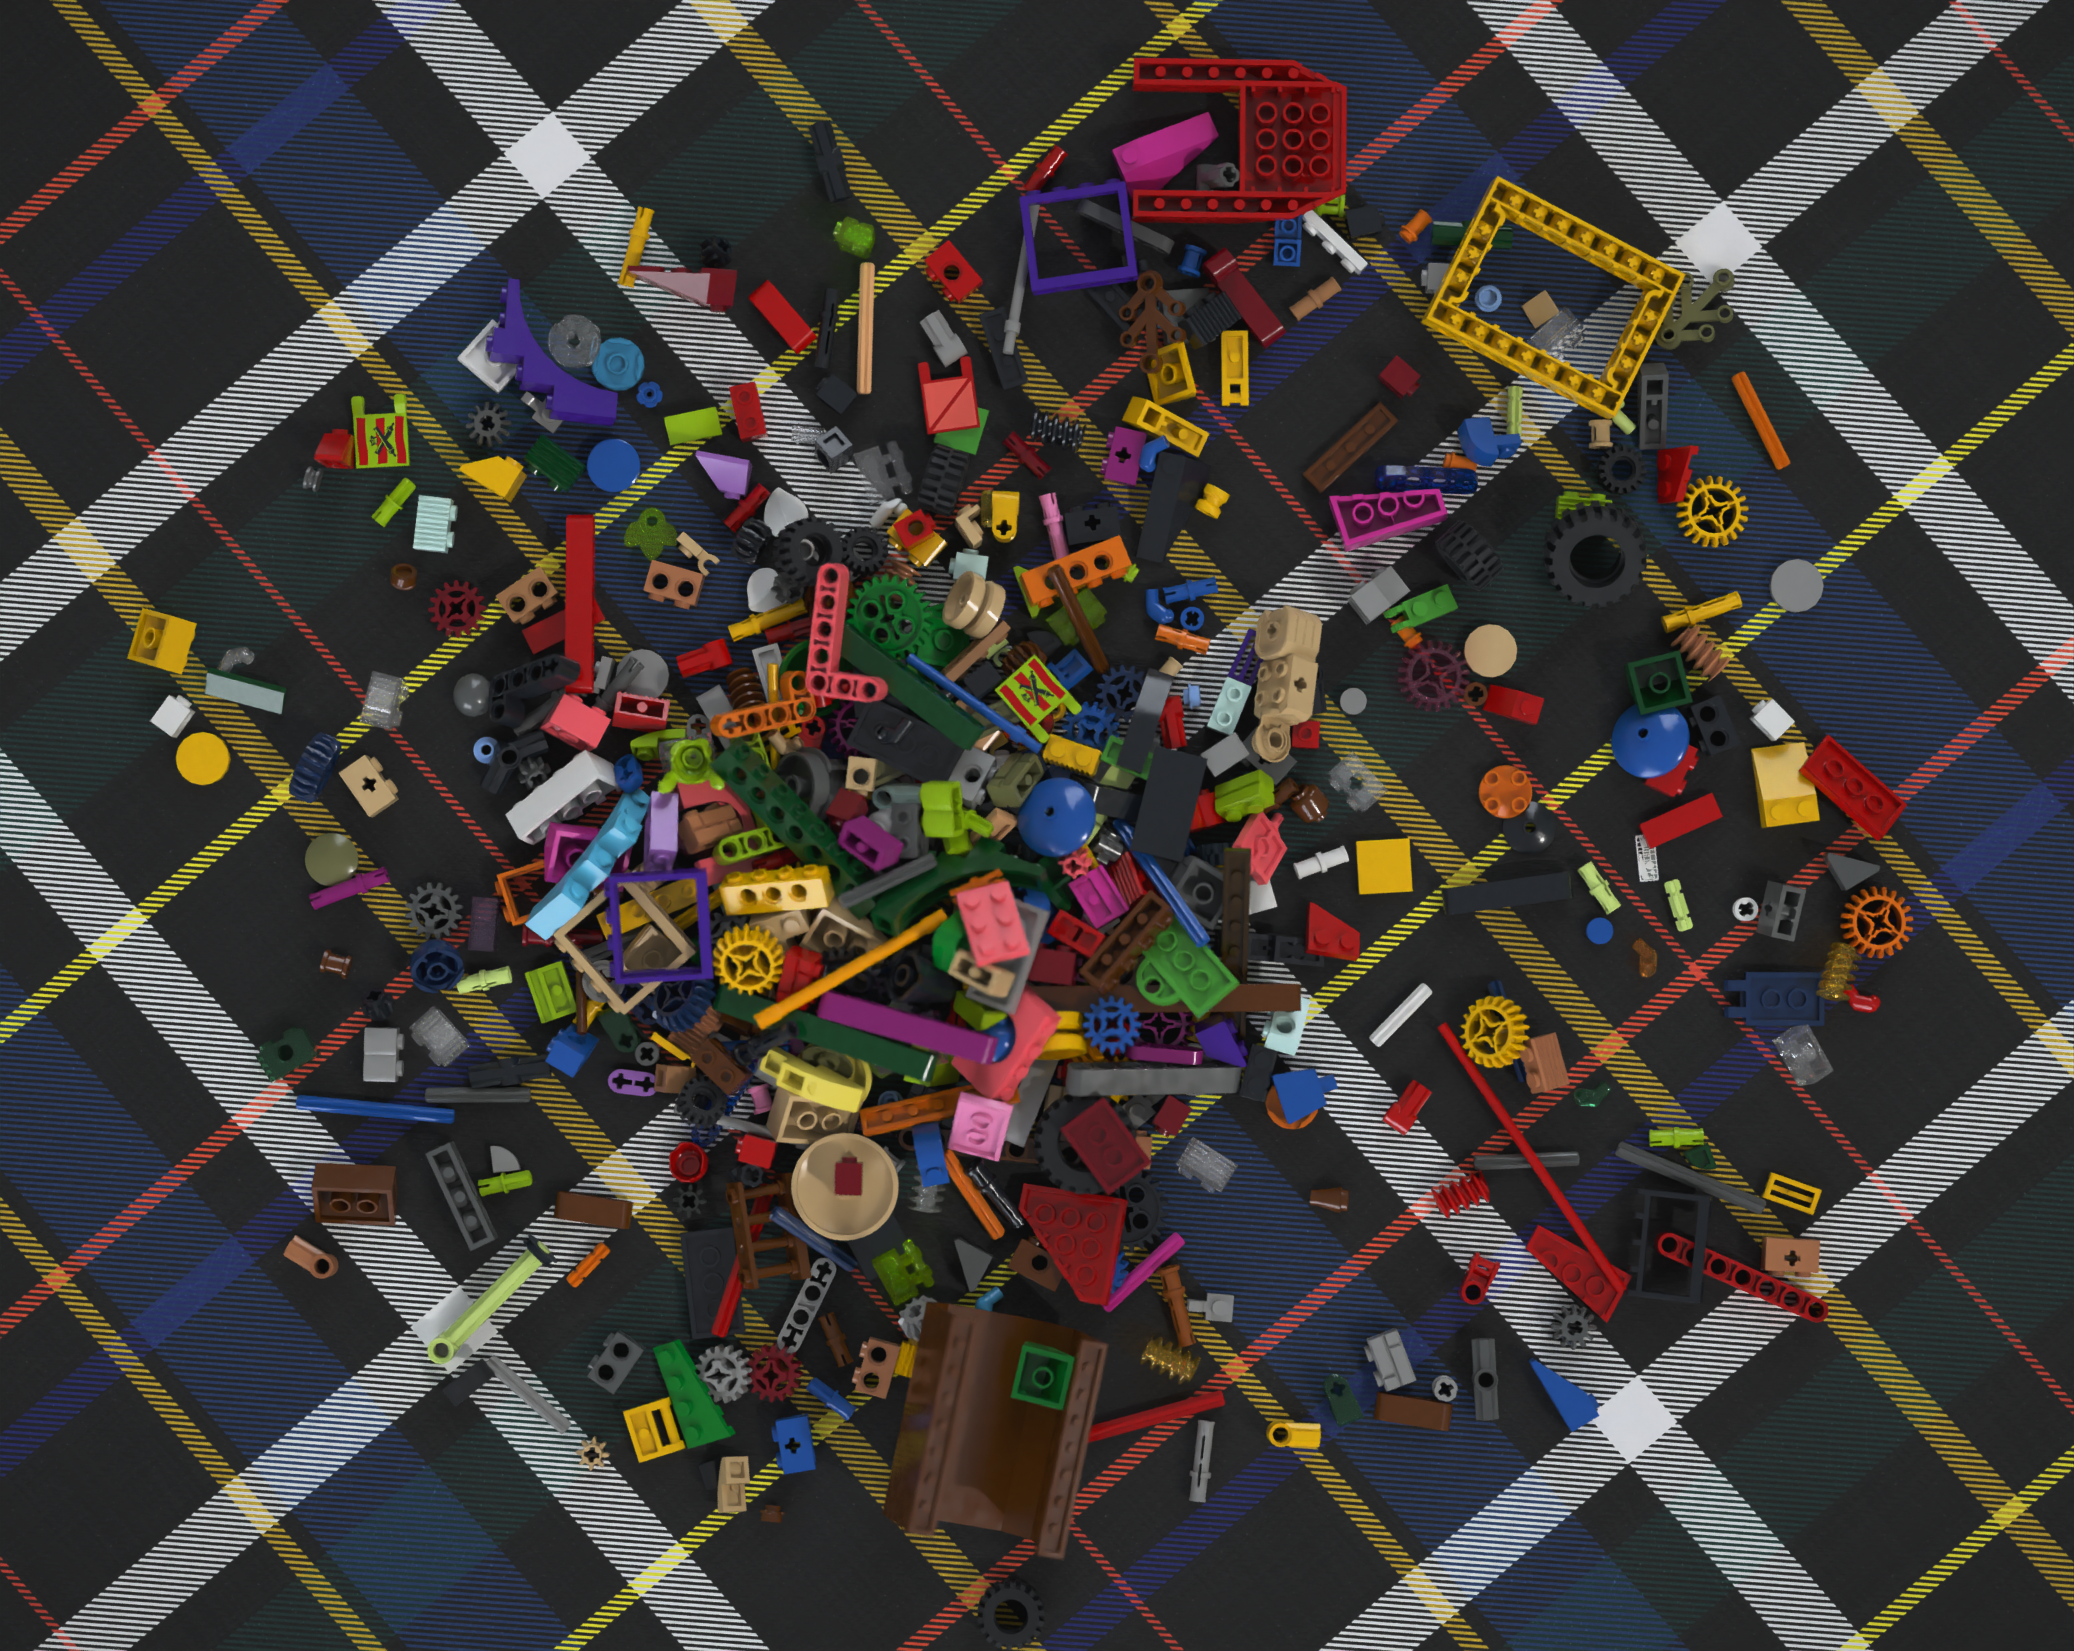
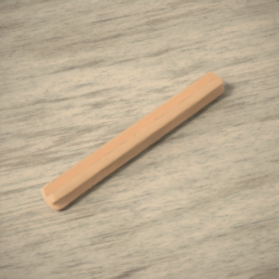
M869 262L861 263L857 359V393L859 394L871 393L875 266Z

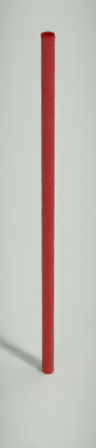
M1446 1022L1437 1027L1616 1292L1620 1294L1626 1290L1627 1287L1450 1027Z

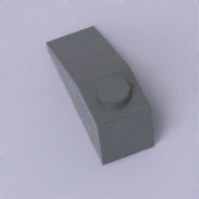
M1643 363L1637 372L1639 450L1666 449L1669 374L1664 363Z

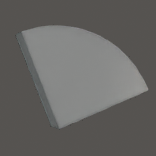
M490 1146L493 1173L521 1169L518 1159L509 1150L500 1146Z

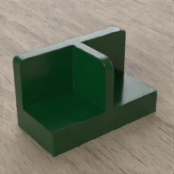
M1043 856L1035 863L1046 869L1049 886L1044 893L1059 911L1061 909L1067 912L1071 909L1073 900L1076 899L1068 884L1076 879H1073L1067 873L1062 874L1064 868L1063 865L1058 864L1059 857Z

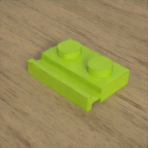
M563 961L525 973L542 1024L576 1012V999Z

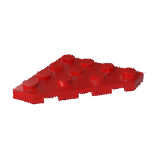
M1024 1183L1019 1211L1028 1221L1064 1278L1071 1285L1078 1299L1084 1303L1108 1306L1128 1201L1126 1199L1095 1194H1075L1063 1189Z

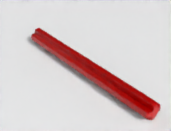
M773 1195L757 1197L750 1215L768 1212ZM763 1224L749 1226L752 1242L758 1241ZM738 1254L711 1330L712 1334L719 1337H726L743 1287L738 1278V1271L740 1269Z
M1218 1390L1091 1425L1087 1443L1224 1406L1223 1393Z

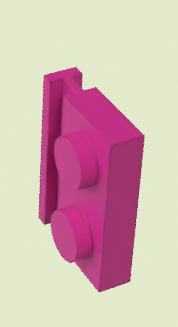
M1102 864L1096 869L1089 871L1086 876L1083 875L1068 884L1097 931L1130 911Z

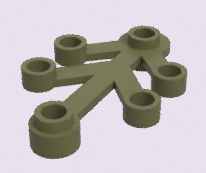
M1719 269L1713 276V283L1693 304L1692 287L1694 285V278L1691 273L1683 272L1686 274L1684 278H1689L1691 281L1689 284L1681 283L1680 285L1682 315L1674 323L1672 308L1676 303L1674 297L1663 319V325L1659 327L1656 334V342L1661 348L1666 350L1675 349L1680 345L1681 341L1702 340L1703 342H1710L1715 337V330L1711 325H1702L1699 330H1684L1689 323L1712 321L1728 323L1733 319V310L1728 305H1722L1718 310L1702 311L1719 292H1728L1734 287V274L1729 269ZM1727 275L1729 278L1727 281L1721 282L1719 277ZM1722 311H1728L1730 315L1726 318H1723L1720 316V313ZM1704 330H1710L1712 334L1708 337H1704L1702 335V332ZM1667 332L1674 334L1671 339H1665L1664 335Z

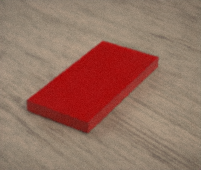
M1828 734L1821 740L1798 770L1877 841H1880L1907 806L1901 798Z

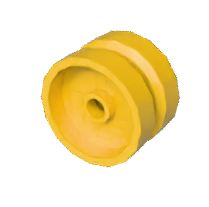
M1071 1011L1056 1012L1062 1019L1058 1023L1056 1031L1043 1046L1041 1054L1035 1060H1062L1085 1055L1087 1053L1086 1039L1078 1035L1084 1030L1082 1029V1025L1085 1023L1083 1013Z

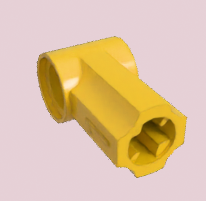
M1277 1420L1268 1425L1266 1435L1269 1441L1278 1447H1319L1321 1440L1320 1423H1296ZM1278 1427H1284L1286 1429L1284 1439L1274 1440L1273 1431Z

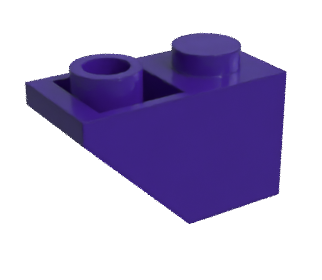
M1219 1012L1194 1024L1195 1035L1207 1057L1242 1068L1247 1066L1246 1055H1249L1245 1042L1243 1040L1238 1041L1235 1035L1238 1030L1232 1018L1227 1019L1224 1012Z

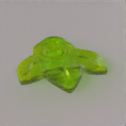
M647 508L641 513L639 520L631 523L626 529L624 543L626 547L640 545L643 554L648 560L652 561L658 558L664 545H677V532L674 526L666 522L664 514L659 509ZM652 516L657 518L655 526L648 525V519Z

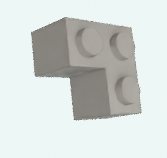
M1381 566L1370 575L1373 580L1367 584L1362 580L1349 591L1352 596L1347 601L1366 625L1410 592V589L1392 566L1386 570Z

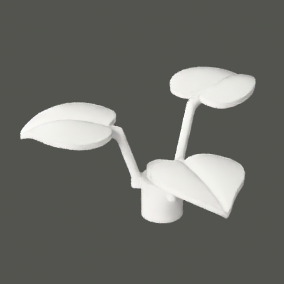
M776 488L766 503L764 523L772 529L773 536L779 537L777 534L780 530L785 529L786 525L808 518V511L800 499L781 488ZM803 539L800 545V553L803 560L808 562L813 557L818 561L819 555L817 552H814L813 544L809 540ZM853 549L856 558H858L861 561H864L862 557ZM771 568L758 569L749 578L747 595L748 606L751 611L764 613L787 603V601L782 603L775 598L777 594L771 590L774 578L778 576L775 570ZM850 570L849 580L852 582L857 577L852 576L853 572Z

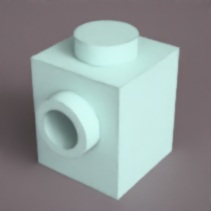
M963 549L962 553L957 552L956 558L950 559L949 574H953V581H957L963 573L972 571L982 576L985 580L989 558L978 555L979 551Z

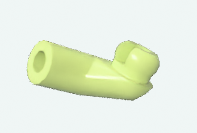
M1623 401L1612 420L1628 435L1635 429L1636 425L1620 410L1625 406Z

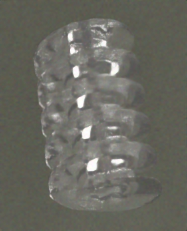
M921 1175L914 1176V1179L920 1182V1185L912 1186V1190L917 1192L918 1196L910 1197V1200L916 1203V1206L908 1208L928 1213L941 1212L942 1208L935 1204V1202L943 1201L944 1197L937 1192L945 1191L946 1187L942 1184L923 1187Z

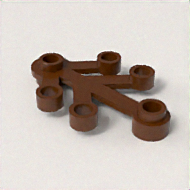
M1148 270L1143 272L1137 280L1139 290L1119 310L1121 319L1133 321L1137 317V308L1145 300V310L1128 331L1121 334L1120 343L1124 347H1135L1138 343V335L1146 326L1147 353L1140 358L1139 364L1144 373L1154 375L1163 368V359L1158 355L1157 324L1168 334L1169 340L1173 343H1183L1187 336L1183 328L1176 327L1157 309V298L1167 306L1168 313L1175 317L1184 315L1186 306L1183 302L1175 300L1163 289V278L1158 272ZM1153 279L1154 285L1150 289L1149 282ZM1176 304L1179 305V311L1177 313L1174 312V306ZM1130 308L1131 315L1126 317V310ZM1176 331H1179L1180 337L1176 340L1174 335ZM1128 335H1131L1132 341L1127 344L1126 338ZM1155 359L1156 366L1152 368L1151 362Z

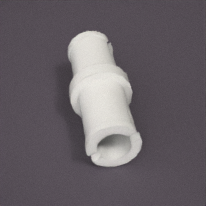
M1340 846L1323 854L1321 852L1315 853V857L1294 863L1293 866L1298 879H1302L1319 871L1321 873L1327 872V868L1348 862L1349 858L1345 847Z

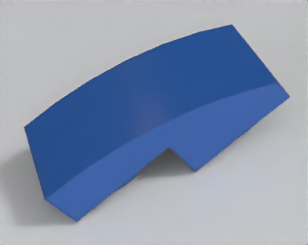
M1303 214L1294 219L1275 221L1273 265L1300 267Z

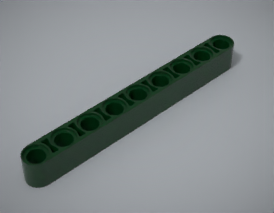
M719 982L712 1009L758 1025L754 1015L778 1003L776 999L753 992V995L750 996L748 990H743V993L739 995L738 988L734 987L729 991V983L721 984ZM795 1009L784 1015L782 1019L766 1027L774 1030L789 1021H793L799 1028V1035L795 1037L797 1039L928 1083L932 1082L939 1060V1055L873 1032L816 1016L817 1013L809 1010L801 1011Z

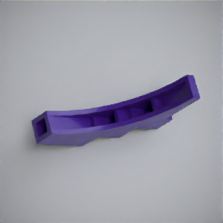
M509 278L506 287H501L500 303H504V312H499L498 327H494L492 335H487L485 351L490 352L489 361L517 364L515 380L520 381L519 390L547 393L545 409L549 410V419L613 426L616 419L618 393L598 389L578 381L561 370L545 355L533 338L524 319L520 302L519 280Z

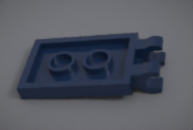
M1744 972V980H1724V991H1740V1007H1724V1017L1744 1018L1745 1026H1825L1824 972Z

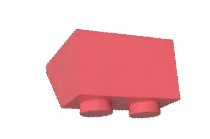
M571 693L568 695L563 694L554 704L540 729L581 752L584 750L590 752L598 746L611 719L607 718L606 712L595 706L589 708L582 704L583 700L580 697Z

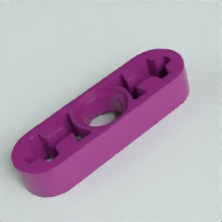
M1133 1041L1134 1046L1132 1048L1126 1045L1125 1057L1130 1059L1192 1065L1202 1064L1203 1049L1198 1047Z

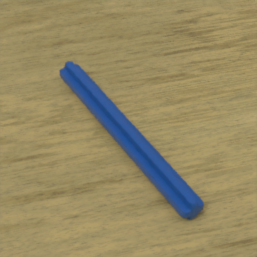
M1121 818L1112 822L1113 828L1164 901L1171 907L1174 915L1197 947L1205 946L1210 941V937L1153 856L1130 850L1134 829L1130 823Z
M299 1095L296 1099V1108L298 1110L448 1124L453 1123L455 1119V1110L306 1095Z

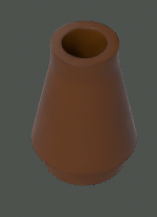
M1343 1187L1312 1189L1310 1205L1338 1213L1348 1211L1349 1190H1343Z

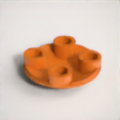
M1509 765L1497 766L1488 771L1482 778L1479 786V797L1483 807L1490 814L1499 818H1512L1521 814L1528 807L1532 798V786L1529 778L1522 770Z

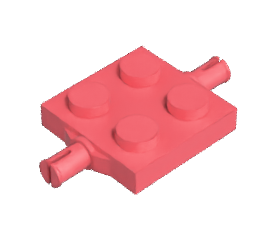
M1264 812L1252 813L1232 846L1233 848H1251V875L1258 885L1268 883L1287 850L1278 831L1281 822L1284 820L1283 815L1280 813H1274L1271 820L1266 817Z

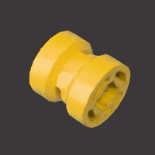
M1207 483L1203 490L1204 498L1198 499L1194 507L1202 513L1218 519L1221 513L1219 507L1227 502L1230 495Z

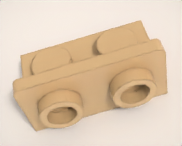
M968 504L959 510L954 524L970 549L973 550L981 546L983 540L981 538L983 537V531L975 520L970 522L980 513L981 508L978 504L974 507Z

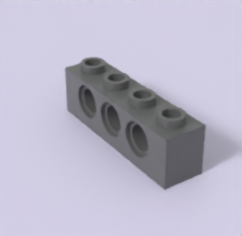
M449 1142L426 1153L427 1159L470 1251L499 1238L455 1142Z

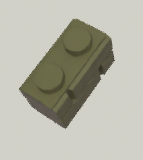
M1011 753L1005 763L1001 765L994 778L987 785L988 794L996 807H1020L1044 775V769L1038 756L1035 753H1024V755L1022 753Z

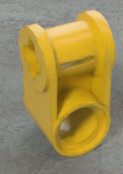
M992 492V531L995 539L999 542L1008 543L1016 536L1017 515H1019V492ZM1006 523L1011 530L1007 531L1006 535H1001V531L997 530V528H1002V524Z

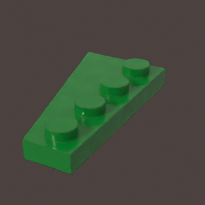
M680 1339L654 1347L653 1350L687 1448L690 1449L736 1434L732 1426L728 1427L722 1417L724 1413L720 1406L715 1405L708 1394L710 1389L705 1381L702 1382L696 1374L697 1368Z

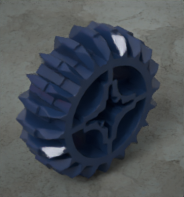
M321 732L312 738L302 756H300V760L293 772L289 785V794L307 803H312L318 798L338 763L341 752L340 741L329 734Z
M689 961L687 963H683L680 967H694L701 965H697L696 963H692ZM714 978L661 982L653 989L655 995L650 998L653 1002L650 1006V1009L653 1011L652 1017L655 1018L660 1026L677 1033L681 1031L685 1033L688 1028L693 1029L696 1022L701 1023L703 1015H708L706 1012L708 1007L713 1006L711 999L716 996L713 993L716 985L713 983Z

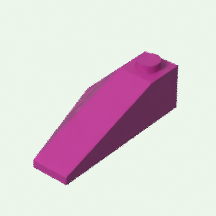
M1206 112L1113 149V160L1122 180L1126 183L1131 200L1133 190H1161L1186 165L1219 137V134L1209 112Z

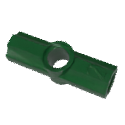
M1472 220L1461 221V223L1433 221L1431 245L1459 247ZM1502 225L1497 230L1491 242L1493 245L1491 249L1511 250L1513 226Z

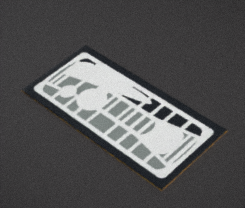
M1642 833L1633 834L1638 884L1661 882L1658 846L1649 849Z

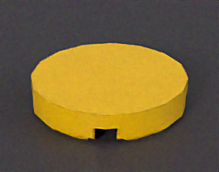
M205 732L194 733L185 738L178 747L176 755L177 768L181 775L191 783L199 785L213 784L222 779L229 769L231 760L225 742L218 736Z

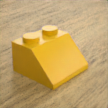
M497 456L464 464L459 468L467 477L510 503L527 477L522 471L524 467L509 456L505 460Z
M142 608L127 659L182 674L187 664V655L191 642L195 637L197 623Z

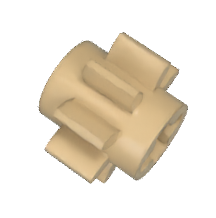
M596 1436L593 1437L591 1443L583 1439L581 1443L585 1448L576 1451V1454L582 1455L579 1465L588 1464L590 1471H592L595 1464L603 1467L602 1457L610 1456V1453L604 1452L607 1442L598 1443ZM592 1447L595 1448L596 1453H599L594 1460L591 1459L590 1454H586Z

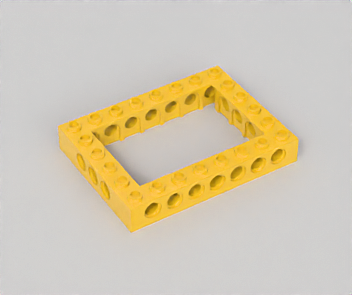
M1497 176L1491 181L1421 323L1609 420L1616 416L1686 274ZM1505 218L1643 290L1599 380L1594 379V375L1590 373L1586 375L1571 367V363L1567 361L1561 362L1546 354V350H1538L1523 342V338L1519 336L1515 338L1500 330V326L1496 324L1492 326L1475 317V313H1467L1458 308L1460 303L1468 296L1469 292L1467 290L1473 278L1479 274L1481 270L1479 266L1485 254L1491 250L1493 246L1491 242L1497 230L1502 227Z

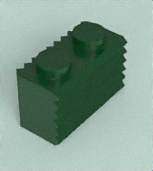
M544 434L540 435L539 439L524 457V460L528 463L525 468L537 477L542 473L550 479L547 484L558 493L562 489L568 493L587 468Z

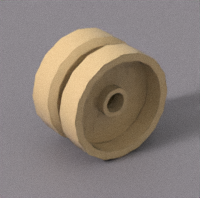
M966 571L957 579L948 593L944 603L942 620L946 625L955 629L963 628L965 634L975 639H982L993 629L1000 617L1005 602V589L992 581L985 582L982 576L972 571Z

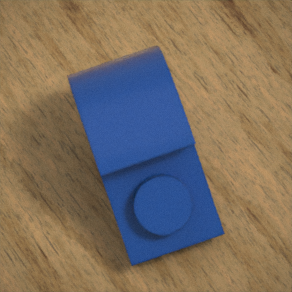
M1490 417L1464 419L1457 430L1464 454L1472 462L1485 467H1492L1498 456L1502 459L1513 456L1522 443L1519 433L1494 436Z
M938 1121L912 1126L915 1152L923 1187L949 1183Z

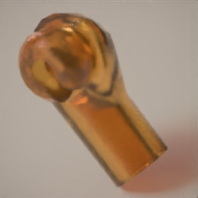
M1640 937L1631 947L1640 955V975L1648 978L1656 972L1657 953Z

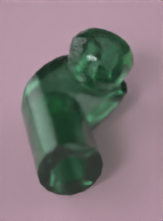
M1604 1081L1594 1090L1579 1088L1573 1092V1100L1579 1106L1596 1107L1612 1091V1088Z

